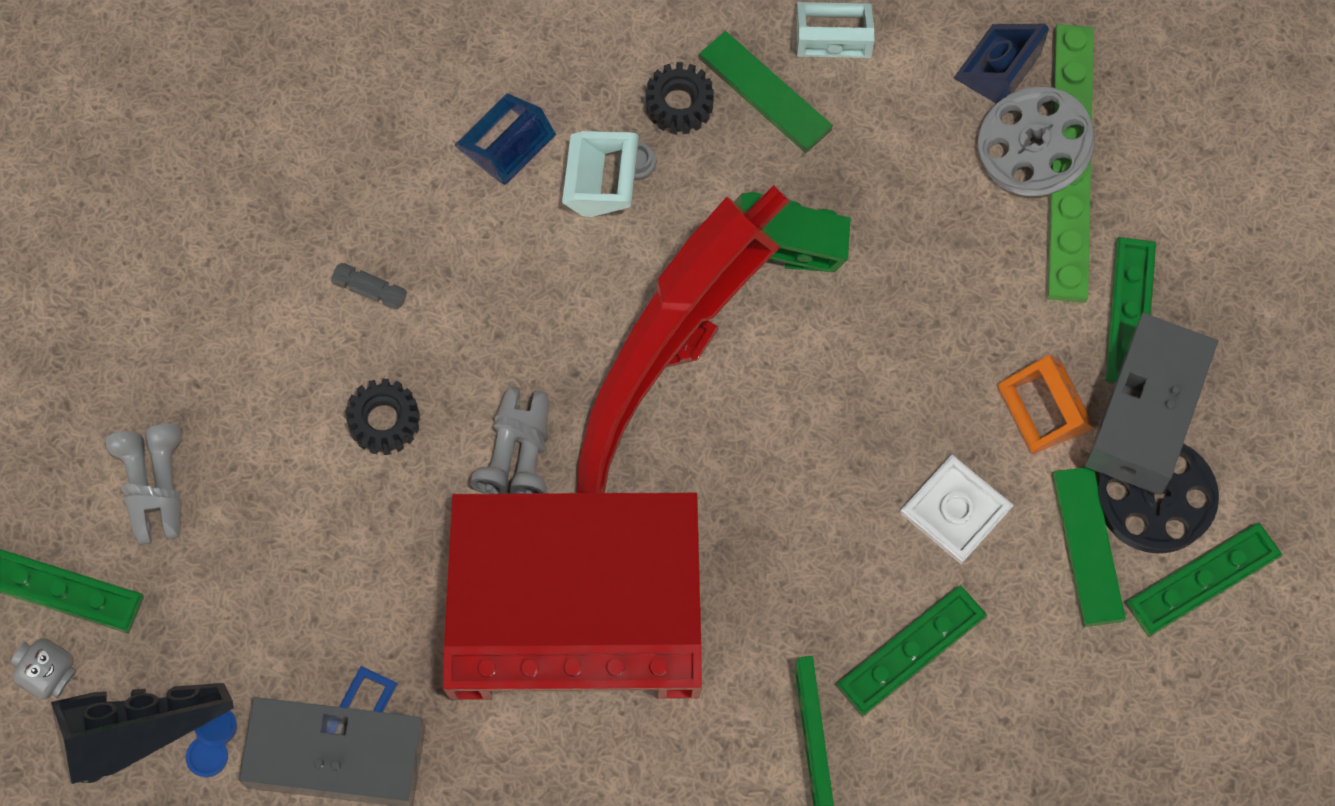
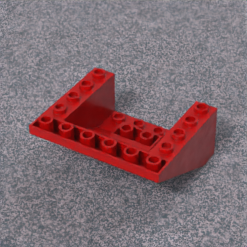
M697 492L452 494L443 690L450 700H492V691L658 690V699H699L702 690V646Z

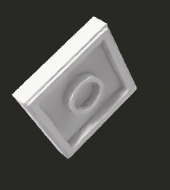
M951 455L901 509L900 514L962 565L1011 511L1014 505L954 455Z

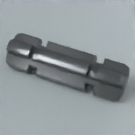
M346 263L338 264L332 276V281L335 284L344 288L348 285L351 291L377 302L381 299L384 305L393 309L402 307L407 296V291L404 288L395 284L389 286L388 281L362 270L356 272L355 267Z

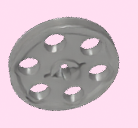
M1050 87L1026 88L1003 98L985 117L978 138L979 153L989 176L1003 189L1023 196L1048 195L1072 184L1089 165L1095 146L1091 119L1084 106L1072 95ZM1054 101L1059 104V109L1053 115L1044 116L1039 113L1040 106L1045 102ZM1014 110L1022 114L1020 121L1014 125H1006L1001 121L1004 114ZM1077 124L1084 128V133L1077 139H1068L1063 136L1065 129L1071 125ZM1032 137L1038 140L1042 138L1043 144L1040 146L1036 143L1030 144L1029 140ZM1004 143L1009 146L1008 153L1001 158H994L989 155L991 147L995 144ZM1058 158H1068L1072 161L1071 167L1065 172L1058 173L1051 169L1052 163ZM1029 167L1034 170V175L1028 181L1018 182L1013 178L1014 173L1019 168Z

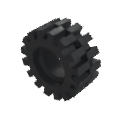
M676 62V69L672 70L669 63L664 65L663 74L657 69L653 73V79H649L646 89L647 113H650V120L653 124L658 122L659 129L664 131L668 127L670 128V134L676 135L677 129H683V135L690 134V128L694 127L695 131L701 128L702 122L707 123L710 119L714 102L712 81L710 78L706 79V73L702 69L696 74V65L689 63L686 70L683 69V62ZM684 89L693 95L694 102L688 108L676 109L666 103L665 97L672 90Z
M382 378L381 385H376L375 379L368 381L370 387L365 389L363 385L357 388V397L352 394L349 398L350 407L346 406V420L354 441L358 442L359 447L363 450L368 448L372 454L377 455L378 451H383L384 455H390V450L397 449L399 452L404 449L403 444L406 442L409 445L414 440L413 434L418 433L419 430L418 422L420 421V415L416 399H413L412 392L408 388L404 390L402 383L395 381L394 385H390L389 379ZM389 405L395 408L399 413L396 424L387 430L373 428L368 423V416L375 407Z

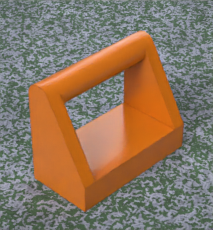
M1050 354L997 385L1031 454L1096 428L1062 361ZM1044 377L1067 424L1041 438L1016 387Z

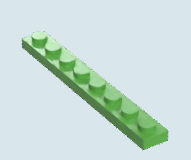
M1057 24L1055 29L1053 88L1062 90L1075 97L1087 110L1092 123L1094 27ZM1053 101L1054 114L1059 109V104ZM1077 124L1071 125L1065 129L1063 136L1068 139H1077L1084 133V128ZM1058 158L1052 163L1051 169L1058 173L1065 172L1071 167L1072 161L1068 158ZM1091 160L1085 171L1072 184L1050 194L1047 300L1084 303L1088 300Z

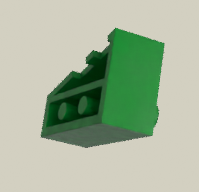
M757 192L741 193L735 202L748 211L763 194ZM790 201L764 227L767 233L780 246L768 260L785 262V269L835 273L848 260L851 218L837 215L835 211L830 209L816 210L803 207L796 201Z

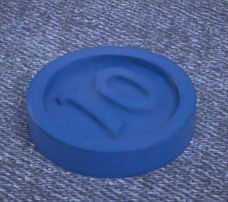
M228 711L195 729L198 740L207 746L214 747L228 743L237 731L235 715L232 711Z
M197 738L189 745L186 751L187 766L192 773L199 777L208 778L219 774L225 768L228 761V750L225 744L215 747L207 746Z

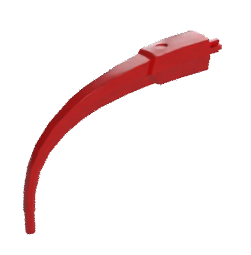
M775 185L748 211L727 196L690 236L658 278L655 295L628 336L599 391L591 411L578 463L577 493H605L609 468L619 442L643 398L671 359L703 321L714 318L740 288L780 248L764 229L790 202L786 195Z

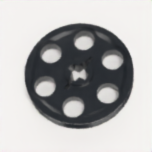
M1183 443L1179 456L1187 461L1188 471L1183 474L1173 472L1172 478L1163 491V494H1167V496L1162 499L1157 515L1155 497L1148 494L1151 491L1106 474H1100L1097 485L1105 523L1119 540L1143 552L1163 554L1175 552L1191 545L1208 530L1218 510L1219 490L1210 466L1194 449ZM1111 482L1123 484L1128 492L1127 498L1123 500L1113 499L1107 493V485ZM1191 490L1203 492L1207 497V506L1199 509L1191 506L1187 501V492ZM1132 516L1141 518L1147 526L1146 533L1142 535L1132 534L1126 527V519ZM1173 520L1183 523L1187 530V536L1183 539L1172 538L1166 531V523Z

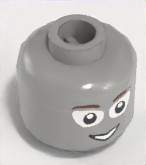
M46 638L36 640L31 646L24 642L10 662L16 666L13 673V682L40 700H46L52 695L58 698L66 688V684H69L77 671L72 667L73 656Z

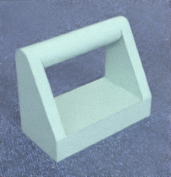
M797 2V57H872L874 22L871 3ZM806 17L863 18V28L807 27Z
M581 131L571 134L562 203L585 217H594L631 207L639 136L631 132ZM622 150L617 194H601L605 154Z

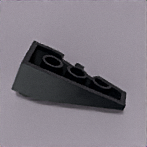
M225 684L174 686L167 691V697L162 698L146 693V689H132L131 697L122 701L107 702V691L92 692L52 701L51 707L59 743L71 784L79 782L93 783L104 776L113 775L234 709L233 700Z

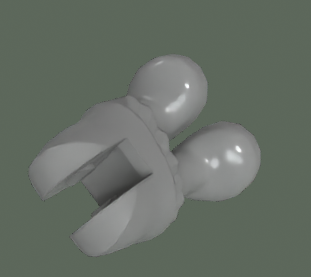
M509 387L507 389L500 409L494 418L496 422L493 427L498 433L490 467H480L473 472L470 484L474 489L484 494H507L510 463L514 445L517 441L521 444L516 474L511 483L510 494L546 493L547 487L544 479L536 475L538 453L547 451L544 443L548 440L547 419L549 401L546 392L535 391L530 411L519 410L520 388Z
M159 424L150 427L145 432L152 458L155 488L148 486L145 446L142 435L134 431H122L113 433L105 438L107 451L112 456L121 459L126 468L129 484L123 485L121 491L126 496L123 502L129 513L134 536L140 545L152 543V527L149 512L161 510V521L167 540L178 538L180 535L182 501L179 500L180 492L174 489L172 475V454L182 439V430L179 425Z

